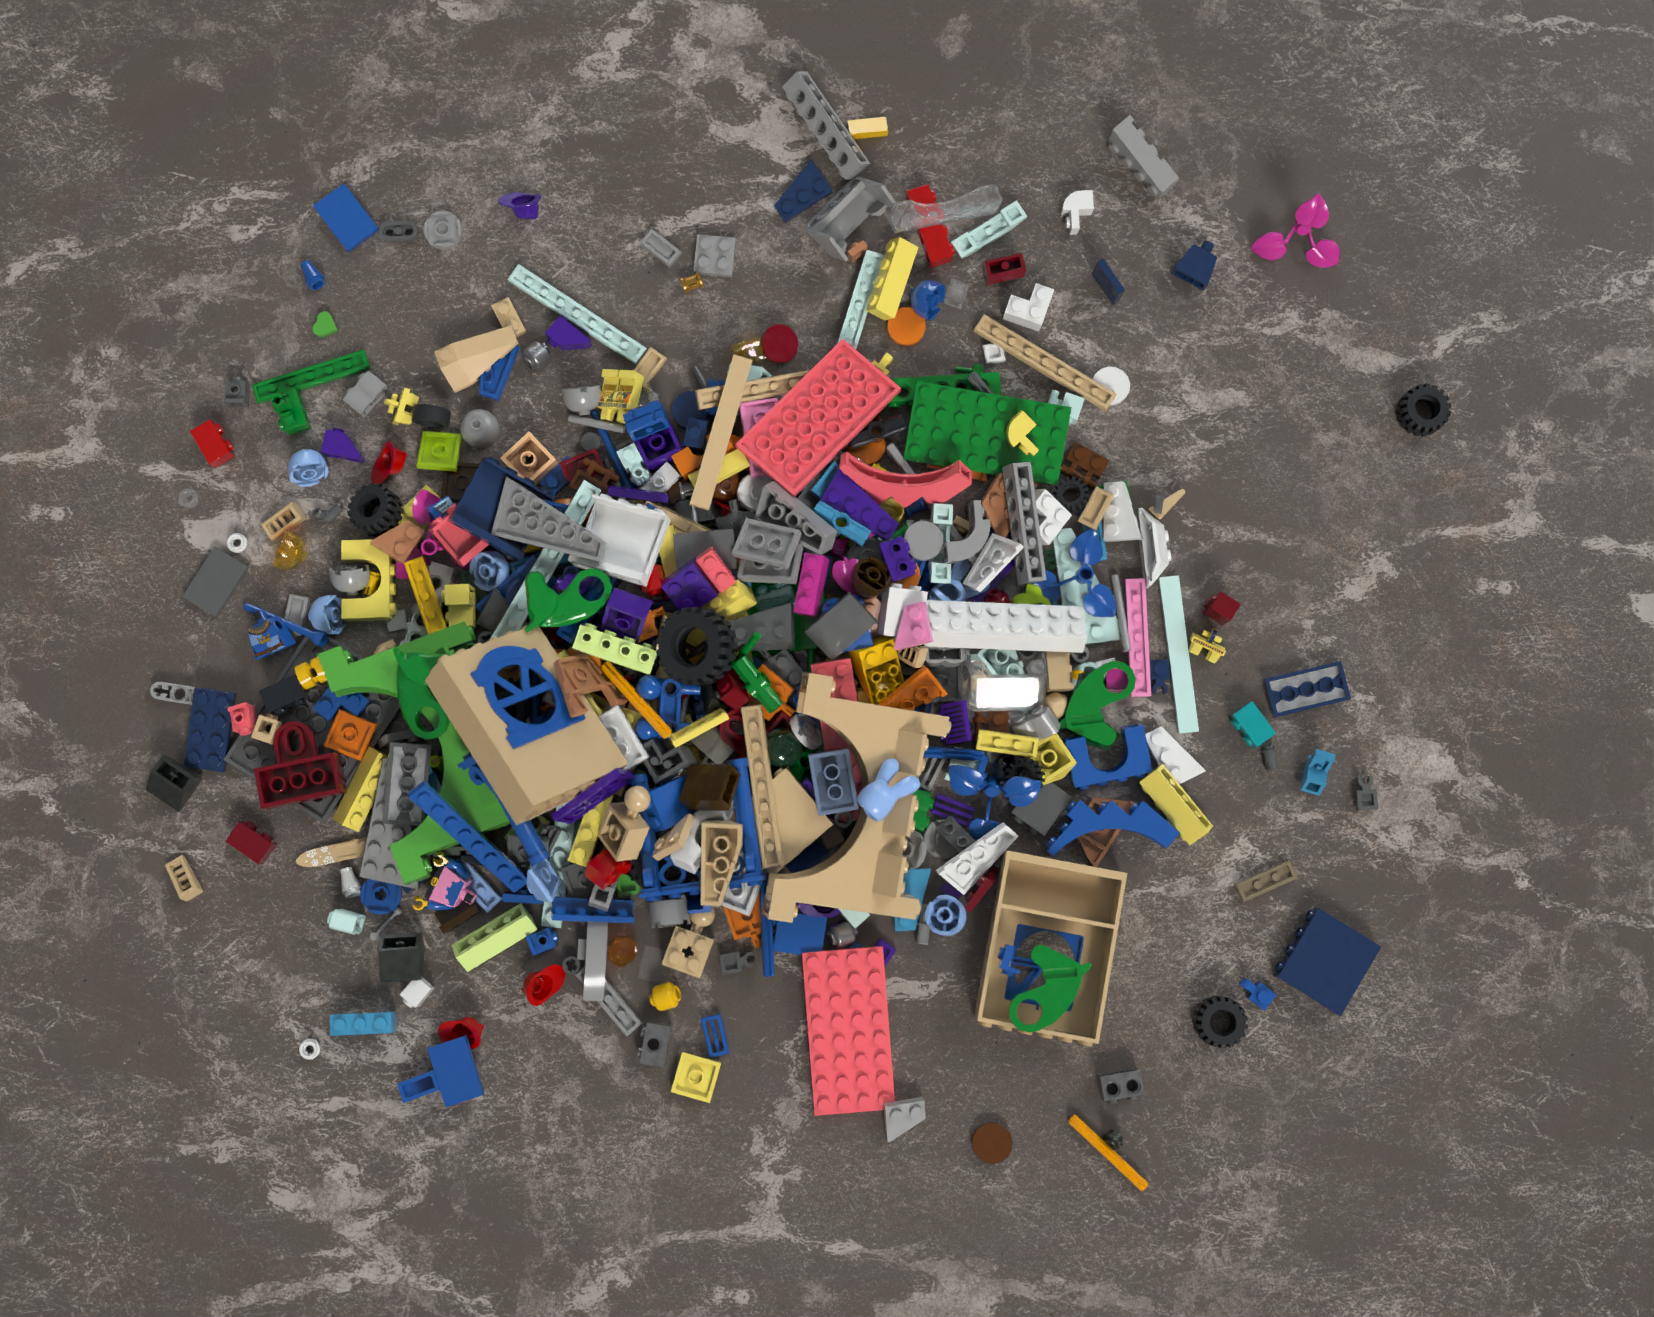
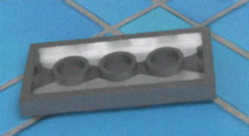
M389 742L382 824L419 826L425 820L426 813L408 797V792L423 781L428 783L431 745Z

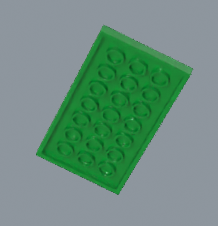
M916 381L903 458L904 460L946 467L960 460L971 471L994 475L1003 473L1002 467L1012 463L1031 462L1033 481L1056 485L1059 480L1072 407ZM1020 410L1024 411L1036 423V426L1026 435L1039 449L1034 456L1030 454L1025 455L1018 448L1020 446L1019 443L1015 447H1011L1006 438L1007 425Z

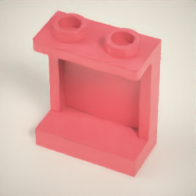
M454 503L446 510L447 514L443 518L439 516L431 522L432 527L429 531L458 565L464 566L489 544L448 522L456 507Z

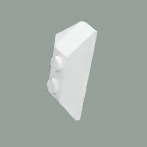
M1138 508L1135 511V516L1143 536V540H1139L1142 572L1146 588H1149L1168 566L1169 561H1171V552L1167 550L1166 542L1169 541V535L1160 521L1143 508Z

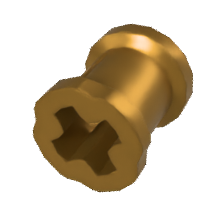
M695 272V275L687 278H680L685 294H689V291L699 287L701 289L704 288L699 272Z

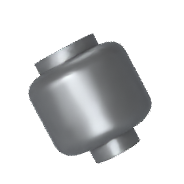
M532 342L522 352L523 364L529 370H541L551 359L550 348L545 343Z
M847 920L830 925L829 931H827L829 944L837 949L853 945L856 941V936H858L857 928L855 929Z

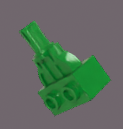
M295 387L273 394L271 397L274 411L279 414L278 424L281 431L292 435L311 429L301 394Z

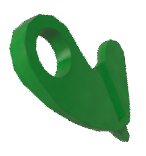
M592 568L583 570L577 574L570 585L559 595L547 586L541 572L532 571L528 573L525 577V588L530 623L524 630L527 633L540 626L561 627L571 625L594 615L611 596L612 585L609 577L601 570ZM588 576L598 577L604 584V593L596 601L585 600L579 592L581 581Z
M397 646L393 648V652L399 663L397 694L403 717L416 736L426 740L440 737L448 730L450 720L428 687L425 679L430 674L429 671L435 667L440 657L450 655L426 652L404 653ZM424 707L434 708L439 715L440 722L434 731L424 729L419 722V714Z
M1111 661L1091 671L1074 691L1069 701L1065 718L1059 722L1061 724L1059 730L1068 728L1078 735L1102 745L1108 746L1115 741L1116 732L1105 723L1101 708L1128 697L1135 689L1136 677L1132 668L1124 662ZM1114 668L1123 670L1128 678L1126 688L1118 693L1108 691L1103 683L1105 674Z
M1044 945L1035 946L1030 956L1034 963L1040 966L1045 984L1016 994L1009 1004L1008 1015L1011 1023L1020 1031L1032 1033L1057 1021L1076 997L1083 975L1092 966L1090 962L1080 965L1073 959ZM1026 999L1035 1000L1041 1008L1039 1020L1030 1025L1022 1023L1017 1016L1019 1003Z

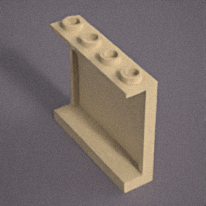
M781 767L773 774L775 778L772 781L784 866L766 869L768 873L777 874L835 824V821L827 815L818 816L815 800L790 772V768L783 769ZM751 793L752 804H753V811H754V818H755V825H756V831H757V838H758V830H757V823H756V815H755L754 801H753V795H752V793ZM735 811L728 821L737 823Z

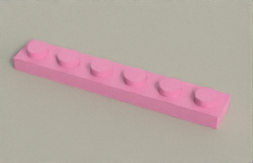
M1145 578L1125 579L1126 622L1131 651L1128 652V663L1136 677L1135 689L1131 692L1130 697H1150L1151 680Z

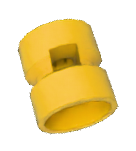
M318 656L311 659L309 664L304 662L294 667L297 678L305 690L316 686L318 681L320 683L327 681ZM312 668H315V671H316V673H317L318 676L315 675V673H314V671H313Z

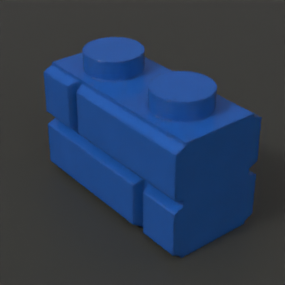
M660 400L651 401L646 406L631 409L628 413L623 414L628 434L633 441L670 427L666 410Z

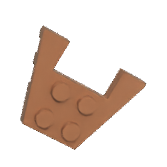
M585 653L561 658L554 663L571 718L584 715L588 711L580 697L582 694L601 690L611 707L624 705L628 701L624 695L621 696L615 690L616 686L612 681L607 682L601 675L603 672Z

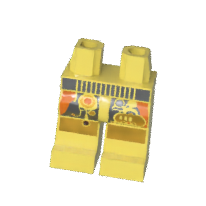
M603 369L602 377L604 382L601 400L597 405L601 409L600 419L612 423L614 414L617 413L616 421L625 423L623 414L638 406L644 376L634 370Z

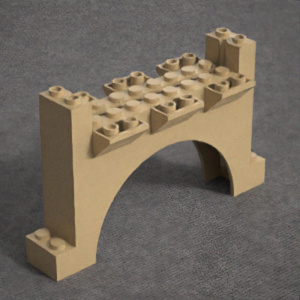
M802 672L796 712L809 715L826 723L844 739L857 761L861 774L862 790L876 780L882 763L887 759H896L899 763V770L888 783L890 787L908 776L915 777V775H920L921 771H924L925 768L924 751H927L929 745L927 734L946 737L947 733L950 732L951 721H949L947 716L830 697V694L834 693L835 681H833L832 676ZM911 793L899 798L888 816L879 822L870 819L861 807L851 834L845 843L828 859L800 872L787 874L769 873L762 914L770 920L793 923V918H796L798 913V905H796V902L916 920V916L921 911V903L913 895L904 893L905 882L903 877L904 873L908 871V861H906L907 858L902 854L907 848L905 836L910 837L911 832L913 833L915 829L913 817L919 805V801L916 800L917 796Z

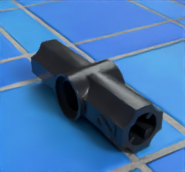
M902 414L880 422H873L869 426L864 427L848 444L851 450H855L871 443H879L885 438L907 431L905 420ZM877 428L881 430L882 434L874 436L871 431Z

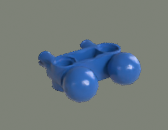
M651 674L644 675L639 679L637 692L646 700L657 698V714L666 724L671 723L672 734L691 724L681 723L680 721L682 694L700 695V685H685L669 677L658 678ZM673 683L674 690L671 693H666V684ZM643 716L637 720L635 731L639 738L646 741L656 737L662 738Z

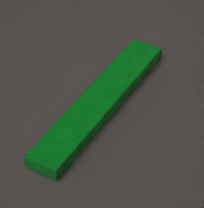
M363 349L252 384L257 403L262 404L271 401L273 394L294 387L300 392L370 370L371 367L366 351Z

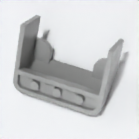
M855 177L806 224L805 230L831 256L846 262L848 258L844 252L846 251L847 244L844 240L869 215L880 216L887 207L898 210L900 207L883 184L862 177Z

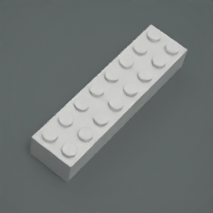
M927 600L926 602L933 642L924 644L925 647L1083 653L1087 641L1084 606Z

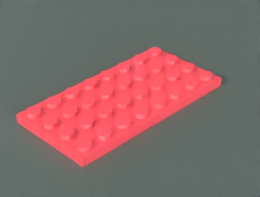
M842 339L735 444V447L771 479L779 483L790 494L796 496L901 391V388Z
M883 946L802 952L814 1116L884 1110L883 1103L894 1102L895 1096Z

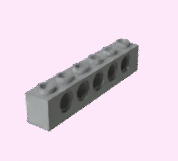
M796 72L782 86L786 92V97L793 102L797 113L804 118L808 129L815 134L819 145L826 150L828 158L839 169V174L845 180L858 177L870 165V162L808 72Z
M1031 462L1012 463L1002 467L1012 540L1024 546L1014 557L1018 585L1037 583L1046 580Z
M432 561L431 565H428L427 568L432 582L435 580L441 581V586L435 589L442 612H444L446 605L445 602H442V590H445V585L454 584L458 571L455 568ZM417 603L413 605V617L411 622L408 621L405 632L407 634L405 640L400 642V645L412 641L416 636L423 637L428 635L425 626H420L419 624L422 616Z

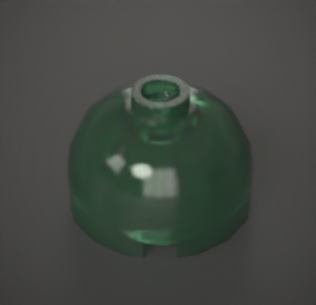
M778 727L771 733L766 734L771 765L777 768H789L799 761L803 752V745L792 730L786 727Z

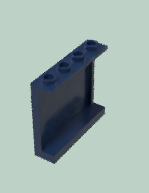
M487 457L483 458L448 522L513 559L521 561L528 544L491 534L506 476L543 500L554 501L556 498L551 495L552 492L544 487L540 489L534 486L535 482L527 477L522 479L517 476L518 472L510 467L505 469L500 466V462L493 457H489V459Z
M1313 908V910L1310 909L1304 918L1306 922L1303 927L1300 926L1295 932L1294 937L1296 939L1293 944L1290 943L1285 949L1284 954L1286 956L1283 961H1279L1275 966L1274 977L1281 979L1329 1009L1331 1013L1341 1016L1381 946L1320 908Z

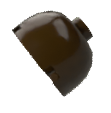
M863 557L853 566L850 573V582L854 591L866 598H874L884 593L890 586L891 575L888 576L886 572L888 570L887 566L879 559L874 557L866 559Z

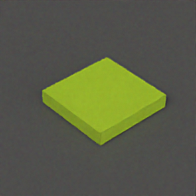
M422 431L416 464L417 469L457 472L462 435Z

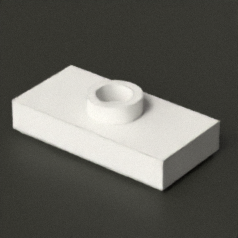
M666 462L650 478V481L646 482L640 489L666 492L682 476Z

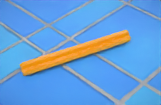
M609 661L605 662L601 666L604 674L664 739L668 738L672 734L671 728L639 695Z
M1074 1114L1069 1118L1068 1123L1140 1191L1147 1188L1148 1182L1077 1115Z

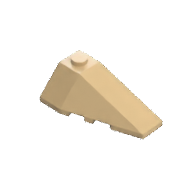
M507 326L451 343L434 351L441 371L456 393L477 382V378L485 371L488 372L491 369V365L498 359H502L519 343L513 327Z
M707 820L702 822L701 905L722 906L742 847L743 824L727 820Z

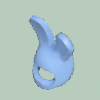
M963 560L954 564L951 570V583L936 584L930 590L929 599L965 602L968 598L985 592L990 587V583L981 592L964 586L961 582L969 572L970 565L967 560Z
M891 758L884 761L876 780L866 786L857 796L856 801L864 809L867 816L877 822L884 820L899 798L914 793L920 787L919 779L914 776H908L892 787L888 785L899 770V763L896 759Z

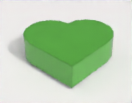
M324 311L318 314L317 322L313 325V332L318 337H326L338 331L330 313Z
M627 873L622 874L617 884L618 897L635 895L641 889V886L635 882L636 880H632L631 876Z

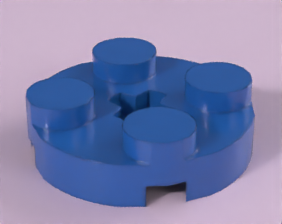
M368 879L361 888V901L371 913L378 915L388 914L394 911L400 904L402 888L400 885ZM381 888L387 893L383 900L376 896V893L380 892Z

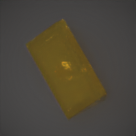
M762 336L730 345L732 356L738 355L753 360L752 362L766 359L760 344Z

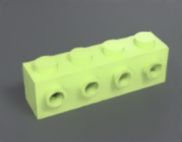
M585 623V626L580 625L572 649L650 675L657 655L654 650L655 646L643 643V646L635 644L636 640L626 636L623 639L615 637L616 633L605 630L604 633L597 631V626Z
M520 903L451 946L456 959L468 972L538 929L533 917L524 905Z

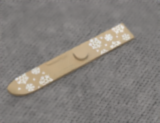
M367 837L306 851L296 859V863L303 867H317L364 856Z

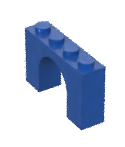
M1137 723L1120 727L1124 744V755L1117 766L1108 770H1100L1092 765L1084 736L1078 735L1063 738V743L1077 762L1069 771L1071 786L1077 787V790L1089 788L1091 784L1102 786L1107 785L1108 781L1116 779V782L1128 780L1130 776L1141 778L1146 777L1147 773L1152 772L1144 725Z

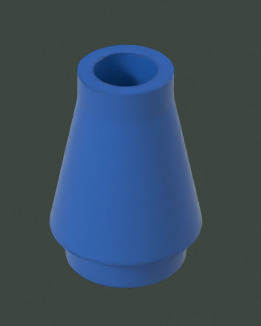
M311 261L302 262L300 267L303 271L307 287L311 288V290L322 288L325 284L324 276L314 267Z

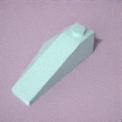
M972 648L966 654L977 670H980L996 685L995 688L1022 714H1025L1037 701L1030 681L1026 678L1022 667L1024 665L1019 660L1016 650Z

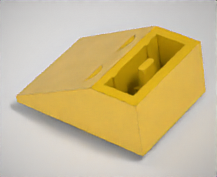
M884 635L874 638L873 646L849 651L852 666L870 704L879 705L880 702L904 683L897 651L894 649V639Z

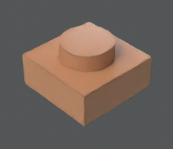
M864 240L859 243L855 242L848 248L847 258L851 263L866 253L868 245Z

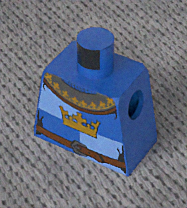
M264 609L253 613L257 624L248 628L247 632L255 660L268 657L296 644L293 636L279 616L268 619Z

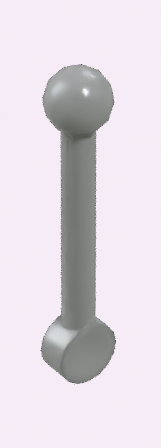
M397 907L387 921L376 932L370 934V939L373 941L377 940L385 927L397 915L402 913V909Z

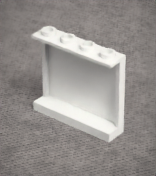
M592 494L595 504L586 529L608 543L603 563L574 555H569L568 561L574 567L584 570L589 568L601 570L607 576L646 587L671 520L665 511L658 508L650 510L645 505L639 503L632 505L624 499H618L617 501L605 494H600V496Z

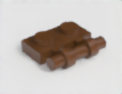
M1075 442L1065 459L1071 463V466L1068 467L1063 464L1060 471L1065 473L1066 477L1071 478L1074 476L1076 480L1082 479V483L1085 482L1086 486L1094 489L1097 482L1091 479L1092 475L1100 478L1110 460ZM1076 468H1081L1082 470L1086 471L1087 474L1083 475L1077 472Z
M585 457L582 464L588 467L587 471L583 472L578 469L569 487L578 491L583 480L600 489V494L608 495V481L611 480L617 483L620 476L614 474L612 469H606L599 465L598 461ZM595 471L604 476L602 481L592 477V473Z
M975 709V717H973L975 728L974 735H972L974 749H976L978 731L983 728V723L988 724L989 731L1009 733V710L989 709L988 717H983V709Z

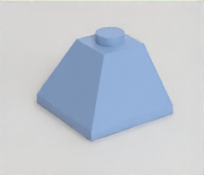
M548 859L534 866L530 864L526 881L529 892L537 900L552 902L561 882L560 877Z

